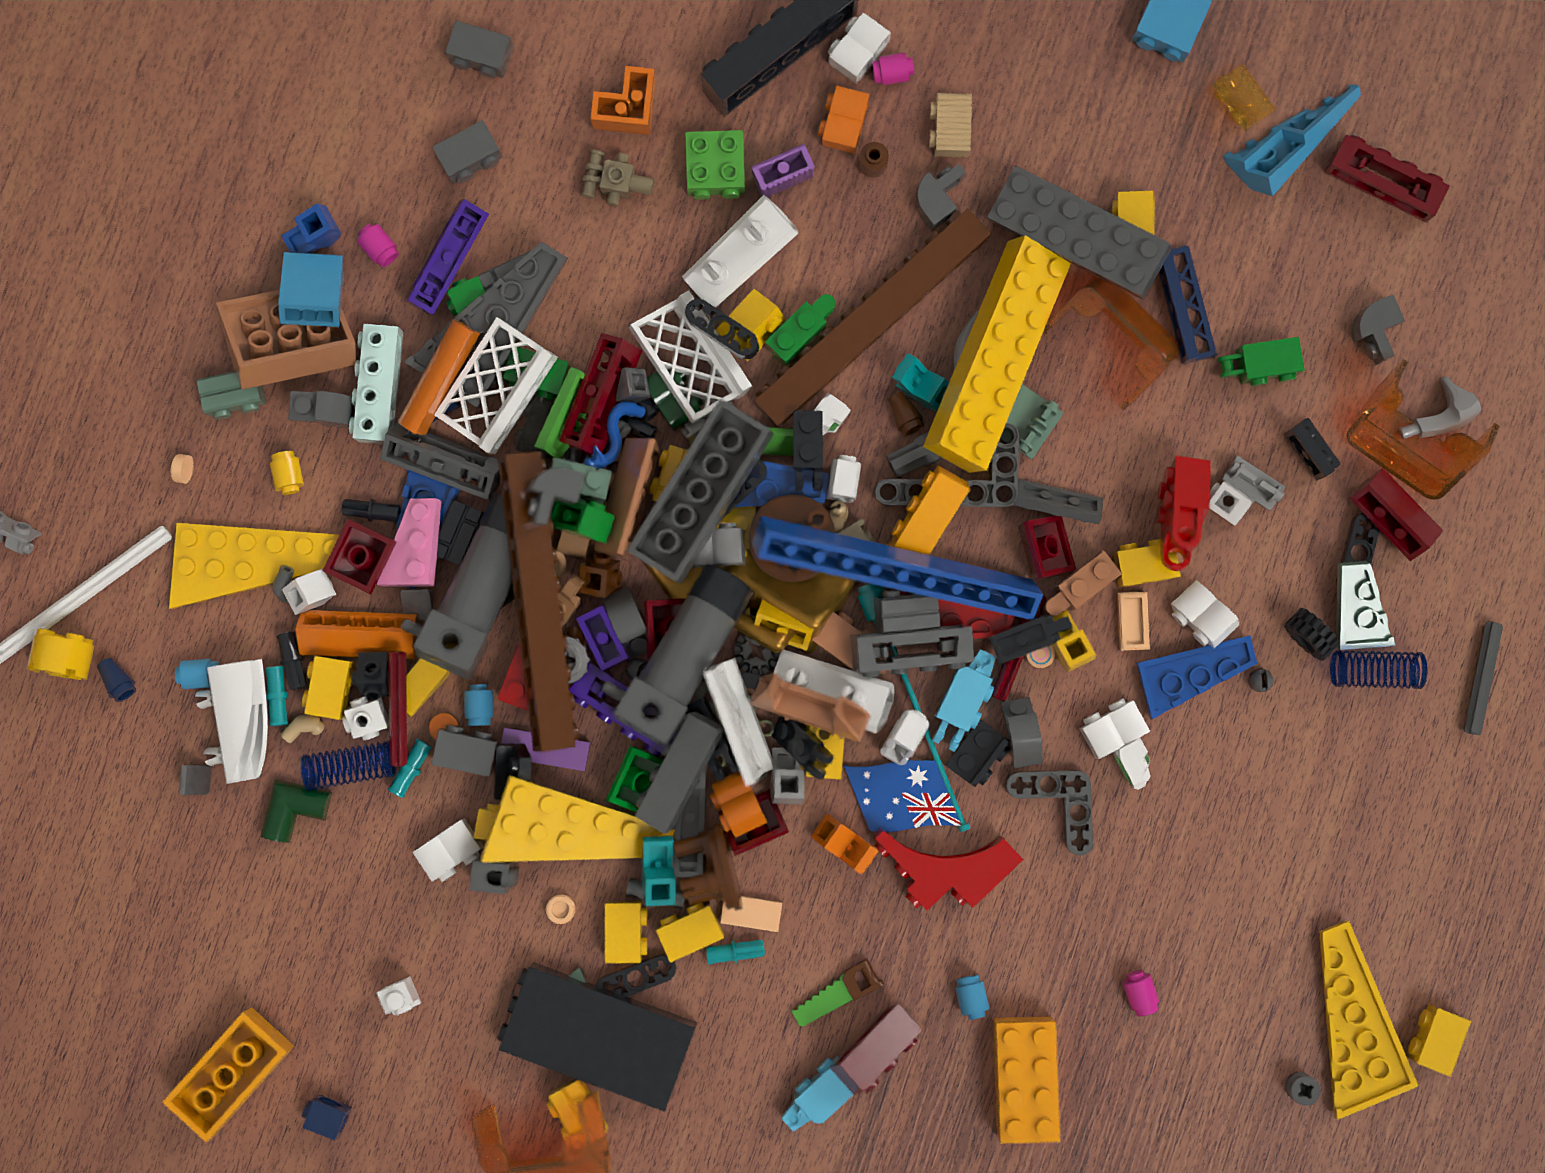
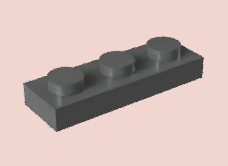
M1019 479L1018 495L1014 506L1099 525L1103 512V498Z

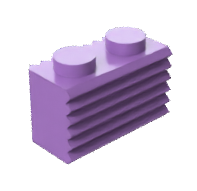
M802 144L752 166L751 175L761 197L763 195L771 197L772 194L776 195L777 191L781 193L783 189L787 190L788 187L797 186L798 182L803 183V180L813 179L815 166L805 144Z

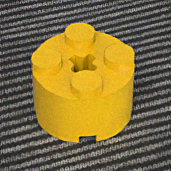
M38 628L33 637L27 670L40 673L41 670L50 676L87 680L94 651L93 640L85 639L82 635L66 633V636L55 634V631Z

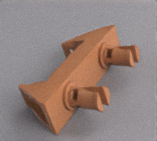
M777 673L767 674L760 678L749 703L750 705L776 713L778 718L782 715L785 720L793 719L828 731L832 736L837 734L839 739L848 738L857 742L861 741L871 716L862 707L840 695L839 699L785 682Z

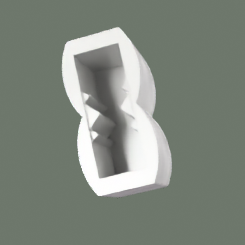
M865 13L858 19L856 17L851 19L845 29L847 35L841 41L836 39L828 51V54H830L829 65L854 83H857L871 66L872 61L886 47L891 36L890 31Z
M839 455L838 459L833 460L830 465L826 499L853 503L856 500L861 464L856 462V457Z
M1197 580L1171 603L1172 610L1174 611L1172 614L1173 618L1181 626L1188 625L1195 631L1192 633L1193 636L1203 646L1209 644L1212 648H1215L1239 626L1238 617Z
M1124 698L1109 705L1110 711L1100 716L1099 712H1096L1083 719L1085 725L1079 729L1095 759H1100L1150 732L1133 700L1125 702Z
M917 710L904 711L880 750L881 755L898 765H905L914 754L929 727L926 716Z
M463 818L415 850L413 854L432 882L438 877L443 882L456 873L453 867L462 861L467 866L473 860L480 857L478 850L484 846L479 839L474 838V831L466 819Z

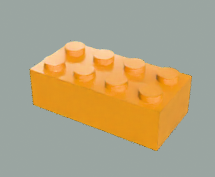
M251 1007L242 1012L162 1103L207 1142L223 1128L295 1046Z
M1051 1016L993 1018L997 1138L1001 1144L1060 1142L1056 1021Z

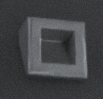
M623 368L616 401H632L637 403L649 398L650 392L645 369Z
M429 589L401 590L403 614H417L418 620H427L433 609V591Z
M182 765L180 795L209 794L211 766Z

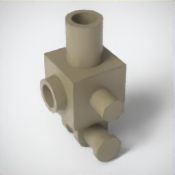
M590 150V162L585 165V170L588 171V174L583 175L582 181L585 183L584 189L581 192L582 197L595 199L596 186L600 187L603 195H608L607 204L611 206H618L619 198L630 200L631 192L652 195L655 179L636 175L634 165L627 164L629 157L627 154L618 153L616 161L606 159L604 166H602L601 161L604 157V152Z

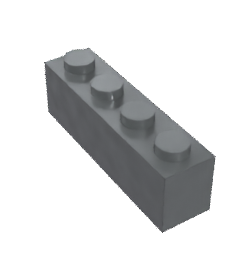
M697 711L689 713L688 716H682L676 727V730L679 731L674 741L671 740L663 751L662 756L666 757L661 767L657 766L649 778L652 784L648 792L644 791L636 803V807L639 809L635 817L664 834L673 830L725 731L723 726Z

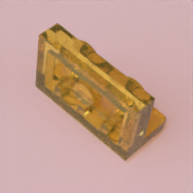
M1243 63L1227 75L1220 76L1213 85L1217 99L1223 104L1226 103L1231 110L1234 122L1238 126H1242L1245 131L1276 110Z

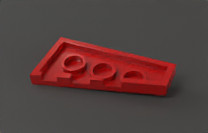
M900 590V595L911 594V592ZM938 599L940 627L963 624L971 626L973 639L989 638L1011 629L1014 618L1012 615ZM941 637L939 639H950V637Z

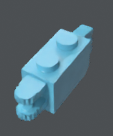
M979 650L974 657V662H971L968 667L955 671L934 715L941 722L934 735L933 742L938 744L942 741L948 724L958 728L949 743V749L955 752L964 733L968 732L970 727L976 728L982 713L978 712L982 701L987 703L994 690V687L990 685L993 680L990 678L996 659L995 656L986 651Z
M836 1056L833 1060L829 1057L817 1067L818 1073L811 1080L806 1077L794 1089L797 1092L794 1094V1101L782 1115L783 1121L793 1132L810 1120L814 1123L825 1122L853 1096L851 1091L830 1069L840 1057Z

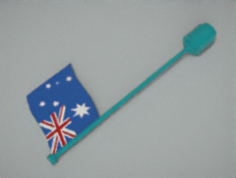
M870 583L857 588L859 592L857 597L867 622L873 620L875 625L873 599L874 597H883L882 591H886L884 586L881 587L880 585ZM889 644L892 654L899 655L896 646ZM901 674L914 710L921 712L907 674ZM927 729L924 735L934 760H908L905 765H898L895 762L868 767L844 765L869 830L878 831L882 828L885 832H895L929 825L958 826L959 831L963 832L971 828L969 822L965 823L929 729Z

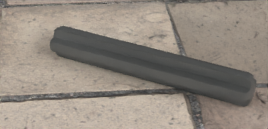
M1485 623L1464 726V732L1467 734H1482L1503 625L1500 623Z

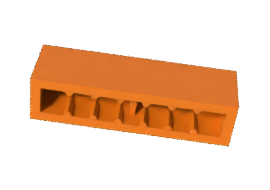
M452 319L398 420L399 424L414 434L426 435L436 417L434 415L450 391L480 335L479 332L456 319Z
M321 610L302 612L295 628L299 655L358 657L359 652H388L389 654L392 651H404L406 659H415L414 645L418 637L402 630L401 625L405 619L418 624L417 614Z

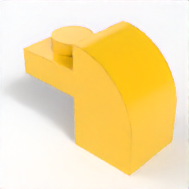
M1066 610L1052 618L1056 621L1068 616L1072 629L1060 633L1061 640L1055 642L1052 646L1063 668L1070 672L1095 660L1096 653L1082 629L1078 630L1071 615Z

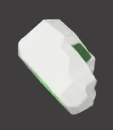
M829 393L826 394L814 410L823 411V436L826 433H835L851 412L844 403Z
M1141 738L1113 752L1122 773L1133 789L1144 787L1150 778L1148 769L1150 759Z

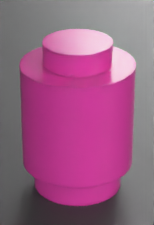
M906 52L880 56L879 60L872 61L875 84L882 83L884 86L910 81L909 75H914L912 57L907 58Z
M368 224L359 231L357 243L374 264H379L384 268L399 256V252L396 250L397 245L379 224L374 226Z
M1143 970L1128 973L1126 975L1127 979L1122 984L1131 1010L1135 1011L1136 1016H1146L1158 1011L1157 1004L1159 1003V998L1151 974L1144 973Z

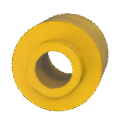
M283 451L271 455L272 462H270L275 490L282 491V495L300 492L299 488L304 486L299 458L295 457L294 451Z

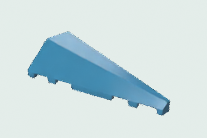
M1351 84L1348 86V91L1333 99L1331 96L1325 98L1323 105L1313 111L1307 108L1271 128L1270 134L1257 142L1253 139L1246 142V148L1234 155L1231 152L1226 153L1223 156L1225 163L1251 190L1273 196L1361 96L1360 87Z

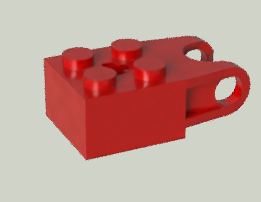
M1176 455L1172 465L1166 467L1164 482L1159 483L1157 498L1162 499V505L1158 508L1156 522L1161 524V562L1169 570H1185L1190 563L1192 550L1198 546L1201 540L1202 524L1210 510L1211 460ZM1177 552L1183 556L1184 562L1174 563L1169 559L1168 554Z

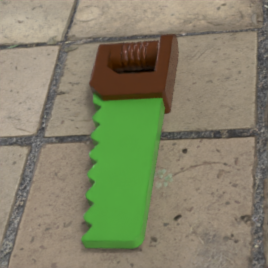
M865 959L846 969L840 975V980H834L833 985L826 986V990H819V995H812V1000H805V1005L799 1004L798 1010L792 1009L791 1011L798 1024L805 1026L851 1000L855 1001L884 985L882 979H878L869 960ZM859 970H861L869 985L863 989L859 988L855 980V974Z

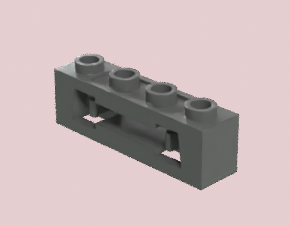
M398 422L385 435L380 456L381 460L487 500L499 487L498 459L429 432L426 435L414 434ZM405 455H409V461L403 459L402 457ZM461 477H466L465 482L460 481ZM472 479L479 482V485L476 487L468 483Z
M965 624L900 633L881 634L876 632L851 635L853 670L862 673L863 677L880 676V671L891 670V674L909 673L908 668L919 667L920 671L937 670V665L947 664L949 669L964 668L965 663L974 662L972 627ZM941 637H950V639H948V640H942V639H939V638H941ZM937 642V650L942 652L949 651V654L923 652L888 656V647L883 645L873 646L872 644L886 643L891 646ZM877 657H883V658H887V659H885V660H876L875 658H877Z

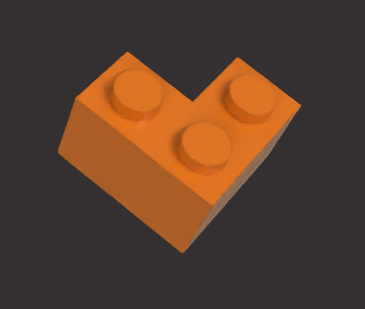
M625 66L622 94L594 91L591 110L593 129L650 135L656 85L654 69Z

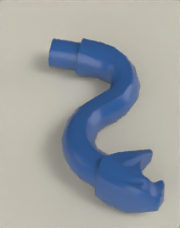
M622 401L616 404L610 411L607 419V432L610 438L609 450L606 454H602L597 446H593V455L591 458H585L584 465L603 469L613 463L620 454L622 439L618 428L620 417L626 415L642 418L645 414V408L632 401Z

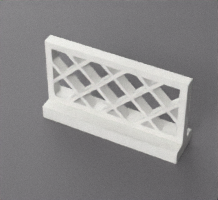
M688 290L679 295L678 299L630 324L629 329L693 424L712 413L720 399L726 403L733 400L736 401L743 397L752 385L730 351L689 324L685 316V308L690 301L694 300V297ZM696 309L693 311L694 319L700 316L709 324V320L702 309L700 311ZM674 310L680 319L679 327L664 323L665 314ZM646 324L657 327L656 340L645 337L640 328ZM662 329L677 333L675 345L660 341ZM682 335L693 338L696 343L694 351L679 347ZM658 348L674 352L671 364L659 359L657 356ZM678 353L693 357L691 369L676 365ZM697 359L708 361L712 367L710 375L695 371ZM674 372L689 375L687 388L675 383L673 380ZM694 377L709 381L707 393L692 389ZM713 382L724 385L729 395L724 398L711 395ZM690 395L705 399L703 410L697 413L694 412L689 404Z
M496 317L434 415L478 444L487 453L496 454L558 356ZM499 327L509 332L511 344L496 347L494 335ZM515 337H517L523 342L516 343ZM490 343L491 349H486L488 344ZM529 345L536 350L531 361L519 362L517 347ZM512 348L515 365L500 368L497 351ZM492 353L495 369L480 372L479 358L483 354ZM521 367H526L525 370H524L523 373H522V372H521ZM474 368V369H475V373L470 374V372H471L472 369ZM516 369L518 381L514 386L504 388L501 372ZM496 373L499 389L484 392L481 376ZM476 377L479 393L464 396L463 383L468 378ZM458 391H459V396H460V397H459V398H454V397L456 396V394L458 393ZM511 391L506 398L505 392ZM500 393L502 406L498 411L488 412L485 396ZM480 397L483 414L469 416L466 400ZM461 401L464 418L453 420L444 414L451 403ZM495 415L493 420L490 422L489 416ZM484 417L487 429L482 437L479 438L472 433L470 420ZM465 421L466 428L460 425L459 422Z
M735 658L710 666L709 670L704 674L746 786L754 784L764 772L774 769L775 764L753 705L749 704L751 700Z

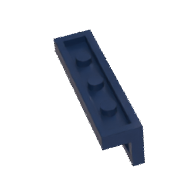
M1189 245L1172 249L1159 271V277L1182 365L1216 357L1217 352ZM1183 254L1186 266L1182 273L1177 272L1173 256ZM1186 272H1188L1189 278L1184 276ZM1181 280L1192 287L1193 294L1188 301L1184 299L1180 284ZM1193 299H1195L1196 306L1192 304ZM1188 308L1199 314L1200 321L1196 328L1191 326ZM1201 326L1203 329V333L1198 331ZM1195 335L1206 341L1208 352L1198 354Z

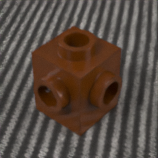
M598 553L580 565L578 577L585 582L578 592L594 597L606 598L621 585L623 574L622 571H619L620 560L611 559L610 555Z

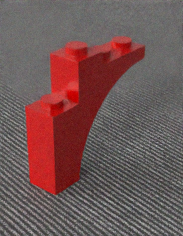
M882 828L873 835L878 841L874 844L877 850L885 858L891 855L898 862L894 868L905 879L909 876L912 877L904 886L909 891L905 897L917 909L922 905L926 911L952 887L954 890L951 894L962 906L968 903L974 908L1024 860L1001 836L977 850L964 854L942 856L911 849L896 841Z

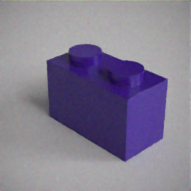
M602 605L576 618L601 671H607L630 659L612 626L605 606Z

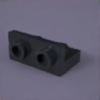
M1309 418L1304 419L1284 433V436L1316 481L1327 477L1335 471V468L1340 466V461Z
M980 719L976 728L971 729L945 766L973 787H976L978 783L983 786L992 774L990 770L995 760L1001 762L1010 750L1007 746L1010 740Z
M525 743L496 745L493 793L495 800H501L509 776L530 782L532 758Z

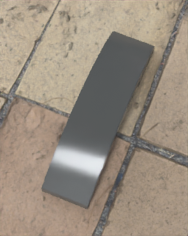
M706 767L675 824L676 841L697 836L698 832L704 831ZM674 850L673 870L675 877H693L703 874V852L677 859Z

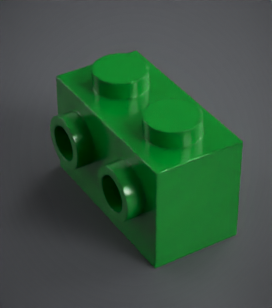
M578 498V502L572 505L555 500L549 517L552 519L553 528L574 536L606 544L613 528L612 524L615 515L605 512L606 506Z

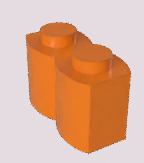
M836 86L834 93L829 92L825 109L830 110L827 120L822 119L818 136L823 137L822 146L855 154L869 104V93Z
M741 771L732 773L723 780L711 784L714 793L709 795L716 810L722 809L723 814L719 815V819L726 832L731 830L736 838L767 823L751 785L746 786Z

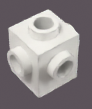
M364 696L350 701L351 706L344 711L345 716H342L344 728L347 733H352L353 739L361 736L363 741L380 735L379 730L389 726V717L382 697L368 700ZM362 716H365L368 721L363 720Z

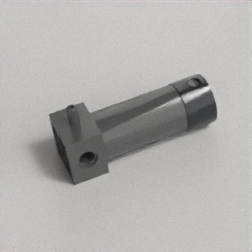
M500 494L492 496L477 526V532L438 610H431L424 626L405 619L401 625L402 630L418 637L414 645L417 657L471 681L488 646L487 636L513 585L503 498ZM449 642H457L459 644L452 650L444 648Z
M705 564L701 574L691 586L685 601L638 678L635 677L628 691L622 690L609 681L602 687V692L620 702L613 718L664 748L684 715L688 703L703 680L704 673L709 670L732 629L743 616L747 604L753 599L754 591L733 574L713 565ZM647 706L654 707L658 712V716L653 720L646 719L642 714V709Z

